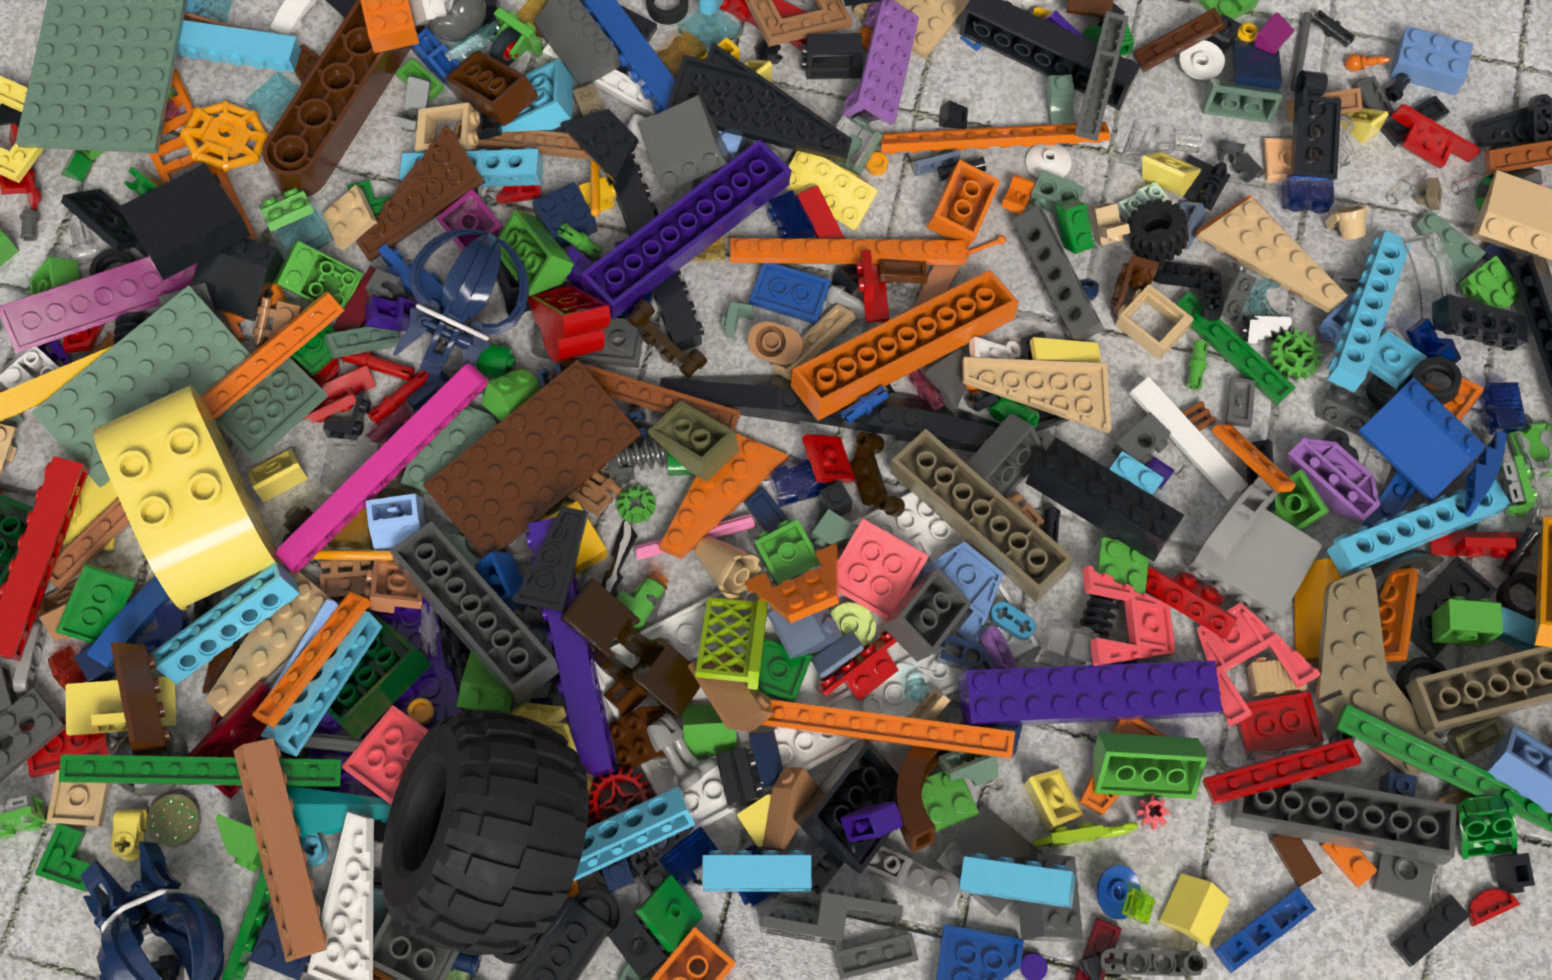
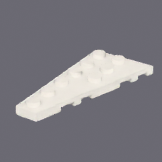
M347 812L320 919L321 928L325 930L327 935V950L311 955L307 971L308 974L323 980H373V818L354 812Z

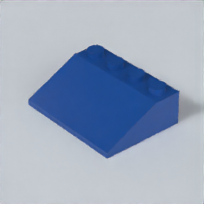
M1414 377L1402 386L1358 430L1430 502L1486 448L1467 427Z

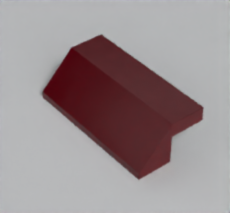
M259 680L186 757L235 758L234 750L241 745L265 740L261 737V734L267 725L257 720L253 713L264 701L271 689ZM213 785L229 799L242 788V786Z

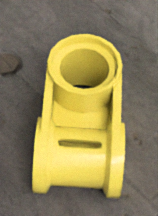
M117 809L114 813L111 850L116 856L121 857L125 861L131 862L140 858L139 843L141 841L144 842L147 829L146 818L148 813L146 809Z

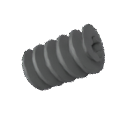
M654 438L651 439L650 445L647 444L645 439H642L640 446L635 441L631 444L630 448L627 447L617 456L619 468H626V465H628V467H633L634 470L636 464H638L640 470H644L646 462L650 469H653L655 461L662 468L664 467L665 460H667L666 450Z

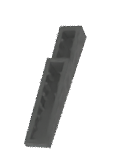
M1106 11L1074 136L1094 141L1098 140L1129 16Z

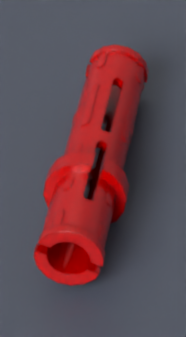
M372 352L341 357L343 362L358 366L367 365L368 369L406 381L412 378L410 374L414 375L415 367H409L374 356Z
M421 369L419 373L390 396L386 395L383 397V401L368 412L367 416L371 421H374L375 425H378L392 412L396 413L399 411L398 407L407 401L406 398L426 383V379L430 374Z

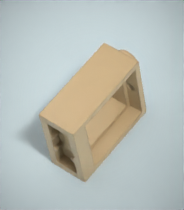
M470 103L419 109L415 151L426 153L429 150V145L432 141L435 142L437 122L462 119L461 139L458 141L465 151H476V145L479 142L477 130L480 124L478 111Z
M1148 284L1144 290L1141 288L1137 290L1131 298L1133 302L1129 306L1125 304L1118 311L1117 316L1119 318L1115 326L1158 360H1161L1187 332L1194 318L1152 285ZM1145 302L1175 324L1160 342L1130 320Z

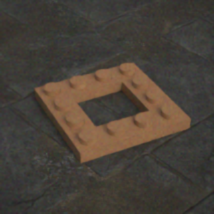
M745 0L768 47L807 38V34H824L850 28L853 22L842 0H814L819 9L818 11L784 19L781 18L772 0Z

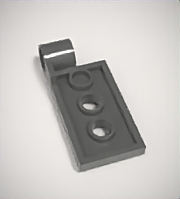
M610 317L609 327L604 329L605 344L603 350L570 358V360L639 368L643 347L642 335L639 333V329L632 326L627 319L615 318L613 320ZM538 326L535 328L531 352L538 357L550 358L543 343L541 328ZM615 338H623L625 343L622 346H614L612 341Z
M32 688L0 714V782L66 729L64 722L35 688ZM33 718L35 721L34 727L30 731L25 732L23 729L25 721ZM12 736L13 744L11 747L3 749L2 741L4 738Z

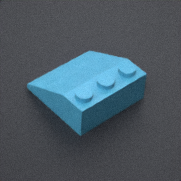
M559 58L524 74L538 97L529 107L521 111L512 122L506 126L502 125L501 128L502 132L553 130L560 127L562 122L572 119L573 76Z

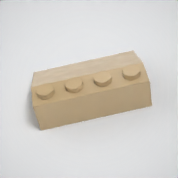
M1496 170L1470 237L1495 244V246L1506 248L1526 257L1533 254L1546 258L1548 265L1552 266V189Z

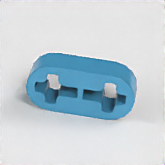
M998 602L991 610L990 619L992 623L1016 639L1028 640L1033 636L1036 629L1034 620L1006 602ZM1002 609L1006 610L1008 618L1003 617L999 619L997 617L998 612H1001ZM1028 624L1027 629L1030 632L1024 631V633H1021L1019 625Z

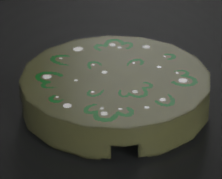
M176 793L165 795L158 799L149 809L146 818V827L150 837L160 845L171 848L191 841L198 833L201 824V815L197 804L189 797Z

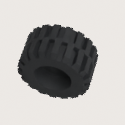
M1156 199L1155 202L1151 200L1146 201L1147 204L1137 206L1138 210H1133L1131 217H1128L1127 220L1130 228L1128 237L1131 250H1133L1135 256L1159 261V263H1165L1164 260L1166 259L1171 261L1175 255L1179 256L1182 254V249H1186L1187 241H1189L1185 212L1183 209H1180V205L1177 203L1172 205L1170 200L1162 202V199ZM1155 229H1167L1159 234L1149 233Z

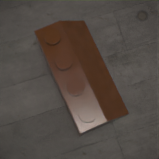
M121 642L110 643L133 756H149L167 752L165 743L171 742L168 726L162 727L160 718H164L166 715L163 702L157 703L156 694L161 693L158 677L152 678L151 670L156 669L153 653L147 654L145 645Z

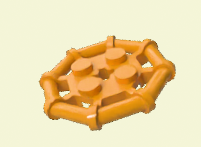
M223 100L221 103L192 109V115L186 126L180 130V137L187 144L192 154V160L222 169L223 172H228V170L241 166L256 165L259 162L264 142L269 133L266 132L257 111L248 110L231 104L228 100ZM219 113L218 117L213 118L212 114ZM199 121L204 122L201 128H196ZM252 123L255 131H250L246 125ZM226 132H229L230 136L223 137L222 135H220V133L225 134ZM194 138H201L203 145L200 148ZM250 140L257 141L253 150L247 147ZM212 152L221 155L223 160L207 155V153ZM239 153H242V154L245 155V156H242V157H239V158H235V157H237V156L239 155Z

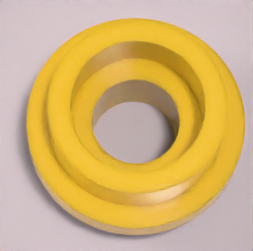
M1242 23L1237 38L1240 41L1254 42L1256 41L1259 29L1253 23Z

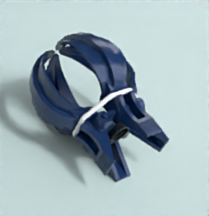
M461 228L450 230L434 237L425 244L413 260L409 275L411 291L420 304H416L418 310L410 309L409 326L399 340V343H397L398 345H396L393 355H398L424 333L429 332L434 337L419 367L420 369L439 377L454 345L462 348L463 367L468 363L475 367L480 354L490 346L489 343L484 341L489 340L487 335H499L515 327L525 312L529 296V282L525 267L518 254L502 239L479 229ZM480 235L462 251L447 276L442 293V304L444 307L442 315L440 305L432 300L423 290L421 274L424 265L430 256L444 243L460 236ZM501 245L512 258L518 275V297L515 308L508 318L497 324L473 321L465 326L467 320L475 318L484 308L492 293L500 267ZM438 343L447 347L443 355L434 351Z
M143 841L139 843L141 881L134 882L130 886L131 891L129 893L120 886L97 860L80 875L87 891L90 893V895H85L83 898L89 911L95 917L94 924L101 931V946L96 957L101 972L100 980H163L141 948L143 941L154 935L164 938L172 946L180 960H182L190 980L220 979L224 969V933L220 918L212 907L207 906L201 897L195 894L184 893V891L179 889L182 883L171 875L159 843ZM100 883L103 884L108 895L101 889V887L99 886ZM148 924L151 931L143 934L142 932L147 928L146 925Z

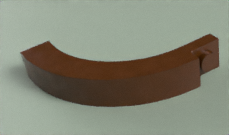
M913 746L904 759L897 781V808L901 813L903 823L900 831L911 853L935 843L936 826L926 812L921 794L926 779L939 764L938 757L952 751Z

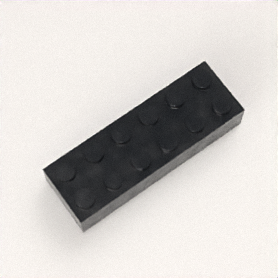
M1058 438L1054 439L1035 462L1026 481L1027 485L1153 562L1171 539L1184 517V514L1175 508L1167 505L1152 494L1144 491Z

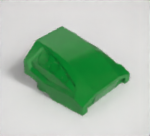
M1493 794L1468 797L1456 806L1460 827V853L1463 860L1468 859V857L1509 852L1517 854V828L1512 800Z

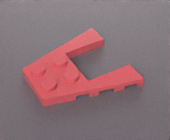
M1090 565L1082 569L1085 593L1123 600L1125 602L1129 644L1101 638L1091 640L1093 666L1166 657L1176 653L1171 612L1168 604L1146 593L1139 594L1134 591V587L1128 584L1121 585L1114 581V577L1106 573L1099 574L1095 572L1094 567Z
M1242 603L1227 610V612L1237 617V621L1226 639L1202 625L1197 628L1207 661L1216 662L1221 705L1229 727L1250 717L1252 712L1231 682L1226 671L1264 649L1270 647L1297 688L1320 676V672L1316 668L1312 667L1304 657L1288 646L1280 636L1272 632L1264 622Z

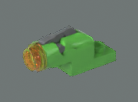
M652 571L650 575L647 574L642 583L631 593L632 596L621 591L617 597L622 604L641 620L638 625L633 626L636 631L640 630L645 623H653L664 600L665 592L668 588L666 585L669 580L656 571Z

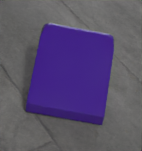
M1156 457L1147 465L1149 469L1164 478L1159 486L1161 490L1175 470Z

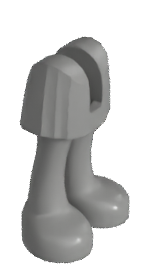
M664 714L647 727L648 736L656 753L663 751L676 774L678 786L682 791L694 785L702 776L718 765L712 758L700 761L694 757L683 738L684 731L670 715Z

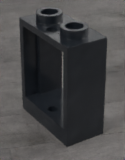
M862 33L807 34V44H802V71H806L807 80L860 78L863 55ZM823 55H851L839 57H813Z

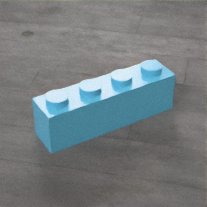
M719 850L709 851V855H703V892H811V855H805V851L800 850L789 851V855H779L778 851L773 850L763 851L762 855H752V851L746 850L736 851V855H725V851Z
M972 853V857L964 856L959 889L965 893L1072 908L1076 875L1069 871L1070 867L1053 864V869L1043 868L1042 863L1036 861H1026V864L1022 865L1015 864V859L999 857L998 861L988 860V855Z

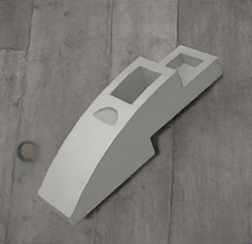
M1258 477L1226 514L1205 542L1204 547L1223 560H1226L1279 492H1276L1261 477Z
M881 846L865 868L866 871L903 890L950 909L960 890V881L913 862L911 858Z

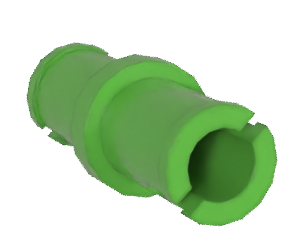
M567 223L560 226L566 232L558 230L557 234L559 237L571 243L572 246H575V249L581 250L593 260L600 257L594 251L602 253V247L588 239L587 234L578 232Z
M1195 340L1193 342L1192 358L1188 361V368L1190 370L1186 387L1192 390L1202 389L1204 370L1207 369L1208 365L1206 356L1209 343L1204 340Z

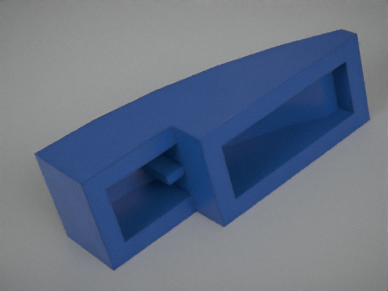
M425 28L418 34L420 44L409 47L425 66L452 91L444 78L455 70L460 63L444 43L440 44L429 29Z

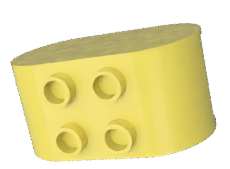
M192 385L93 429V437L100 458L142 551L160 584L179 609L184 611L190 608V604L260 572L275 562L280 565V561L275 557L276 548L233 455L211 412Z

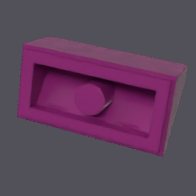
M1276 12L1258 32L1254 47L1275 55L1294 33V29L1281 14Z

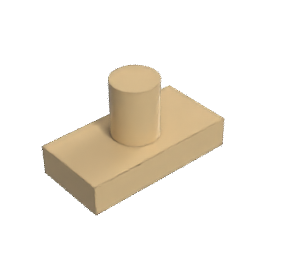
M933 686L908 718L945 722L947 720L940 713L951 700Z

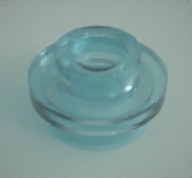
M915 678L905 684L904 694L908 699L919 701L926 697L930 687L925 683L924 679Z

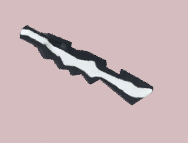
M626 520L622 522L611 556H614L611 568L605 571L601 583L614 597L618 595L617 586L624 578L620 570L638 536Z

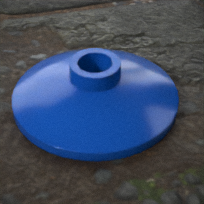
M1110 866L1101 874L1097 884L1099 906L1110 918L1121 920L1130 917L1140 903L1141 887L1136 874L1127 866Z

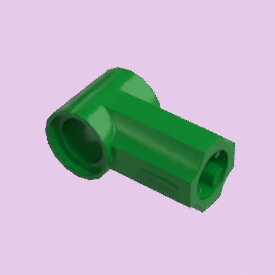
M1001 396L989 408L992 417L999 422H1003L1010 414H1013L1032 424L1035 428L1040 418L1039 412Z

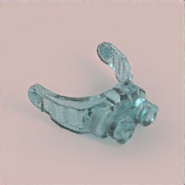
M1272 282L1263 286L1260 290L1252 291L1246 300L1250 305L1248 308L1249 313L1285 316L1273 310L1266 296L1267 289L1277 288L1280 285L1277 282Z

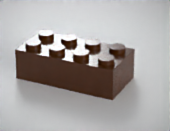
M478 49L444 78L459 100L464 103H470L474 109L503 126L512 122L521 111L529 107L538 97L526 75Z

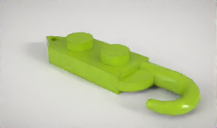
M1094 822L1080 824L1079 829L1069 830L1068 826L1053 829V833L1048 837L1033 840L1034 847L1049 846V848L1095 841L1131 833L1138 829V824L1136 822H1129L1123 825L1103 827V825L1095 826Z

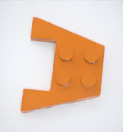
M833 544L815 552L821 568L809 570L804 575L792 580H785L775 587L771 585L765 572L745 581L748 591L757 594L762 602L766 601L775 612L790 623L838 604L839 551L837 545Z

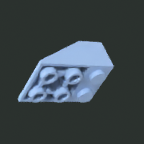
M417 494L366 501L368 526L374 550H391L426 525L423 497Z

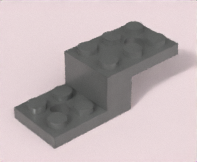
M828 889V893L822 892L817 925L812 924V919L796 917V921L786 920L784 914L770 912L769 916H763L761 933L841 946L846 915L898 923L902 917L903 906L897 905L898 901L894 899L882 898L881 902L870 900L871 896L856 893L854 897L844 896V891Z

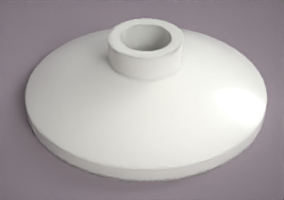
M1205 40L1181 52L1179 57L1183 71L1192 78L1199 80H1209L1218 76L1225 64L1224 54L1221 49Z
M1045 144L1034 145L1026 156V168L1030 175L1037 180L1042 170L1065 178L1071 168V157L1068 151L1059 144L1052 146Z

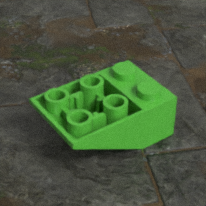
M293 241L272 284L312 303L328 291L344 310L355 292L363 273L300 241Z

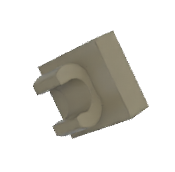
M1438 177L1428 178V185L1417 186L1419 194L1425 193V195L1416 196V201L1420 205L1428 203L1430 210H1440L1443 189Z

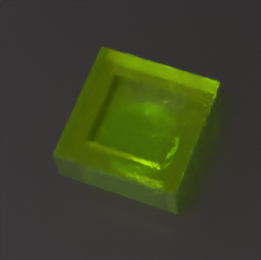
M1129 889L1122 915L1141 924H1149L1156 899L1137 889Z

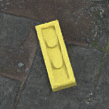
M1033 337L1030 340L1033 360L1102 363L1098 343Z

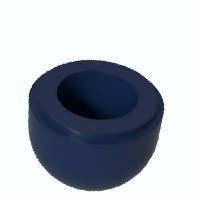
M1090 279L1080 280L1090 301L1094 300L1099 292V284Z

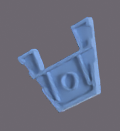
M964 541L938 557L937 560L929 565L922 567L913 585L923 574L938 567L972 602L968 609L973 613L958 629L957 634L963 639L978 643L1004 572Z

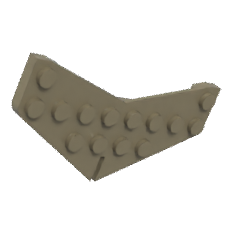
M1364 568L1330 582L1325 588L1318 659L1320 676L1317 677L1315 698H1321L1336 691L1338 695L1317 704L1336 720L1343 705L1348 704L1446 752L1444 746L1434 733L1424 735L1414 707L1387 673L1376 581L1371 568ZM1367 745L1399 773L1416 775L1423 772Z

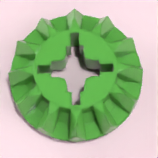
M640 485L628 486L627 489L620 492L618 500H616L619 515L630 523H642L648 520L655 512V496L649 488H644ZM638 498H641L640 503L642 507L635 506L631 509L632 503L630 499L636 501Z

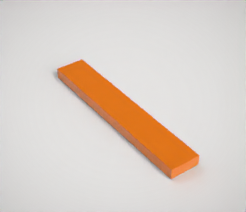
M352 591L347 594L253 713L257 720L272 728L277 725L370 606L371 602L366 597Z

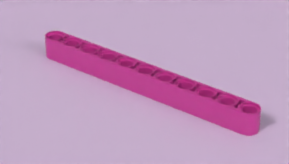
M471 363L462 367L277 549L275 557L292 573L300 571L366 506L367 500H372L484 390L489 379Z

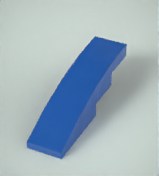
M1500 431L1495 433L1466 477L1465 516L1470 517L1479 506L1498 475L1505 453L1507 433Z
M156 576L133 597L106 627L88 650L87 656L109 668L114 663L110 643L135 644L143 637V630L160 616V609L171 600Z
M1298 887L1213 951L1228 972L1232 973L1276 939L1282 937L1316 909Z

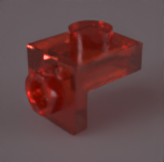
M71 645L64 650L56 652L47 659L53 677L65 691L67 684L84 683L88 680L74 658L77 654Z

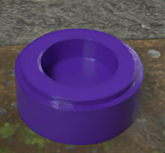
M1029 954L1022 959L1019 969L1025 980H1042L1047 974L1048 966L1042 956Z

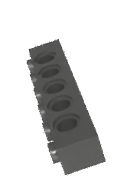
M1035 206L1013 220L1016 226L1014 233L1020 241L1023 240L1026 246L1023 250L1028 259L1034 261L1036 265L1033 268L1034 272L1040 280L1043 279L1046 285L1043 289L1050 300H1054L1056 306L1053 309L1060 320L1063 318L1066 324L1063 328L1069 339L1073 338L1076 341L1083 342L1104 330L1103 324L1044 211ZM1040 232L1039 238L1033 241L1034 234ZM1050 251L1049 257L1046 260H1042L1043 255ZM1056 271H1060L1059 277L1052 280L1053 274ZM1070 290V296L1063 300V294ZM1080 310V316L1073 320L1074 312Z

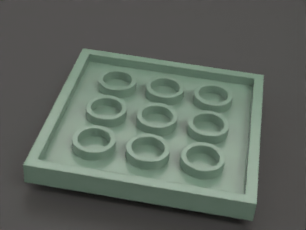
M289 357L217 417L215 421L255 463L324 401L328 395Z
M466 406L407 465L400 485L430 495L423 487V484L501 421L494 415Z

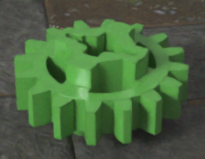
M1294 329L1290 334L1286 330L1282 336L1278 335L1275 342L1270 346V349L1273 351L1269 354V358L1275 359L1271 365L1273 367L1278 366V372L1286 373V379L1293 376L1294 381H1298L1302 376L1306 380L1310 374L1314 375L1318 370L1317 368L1322 364V361L1319 359L1324 353L1318 351L1321 343L1314 344L1315 336L1308 338L1307 331L1299 334L1298 329ZM1289 342L1288 347L1282 349V346ZM1310 361L1309 365L1303 368V365Z

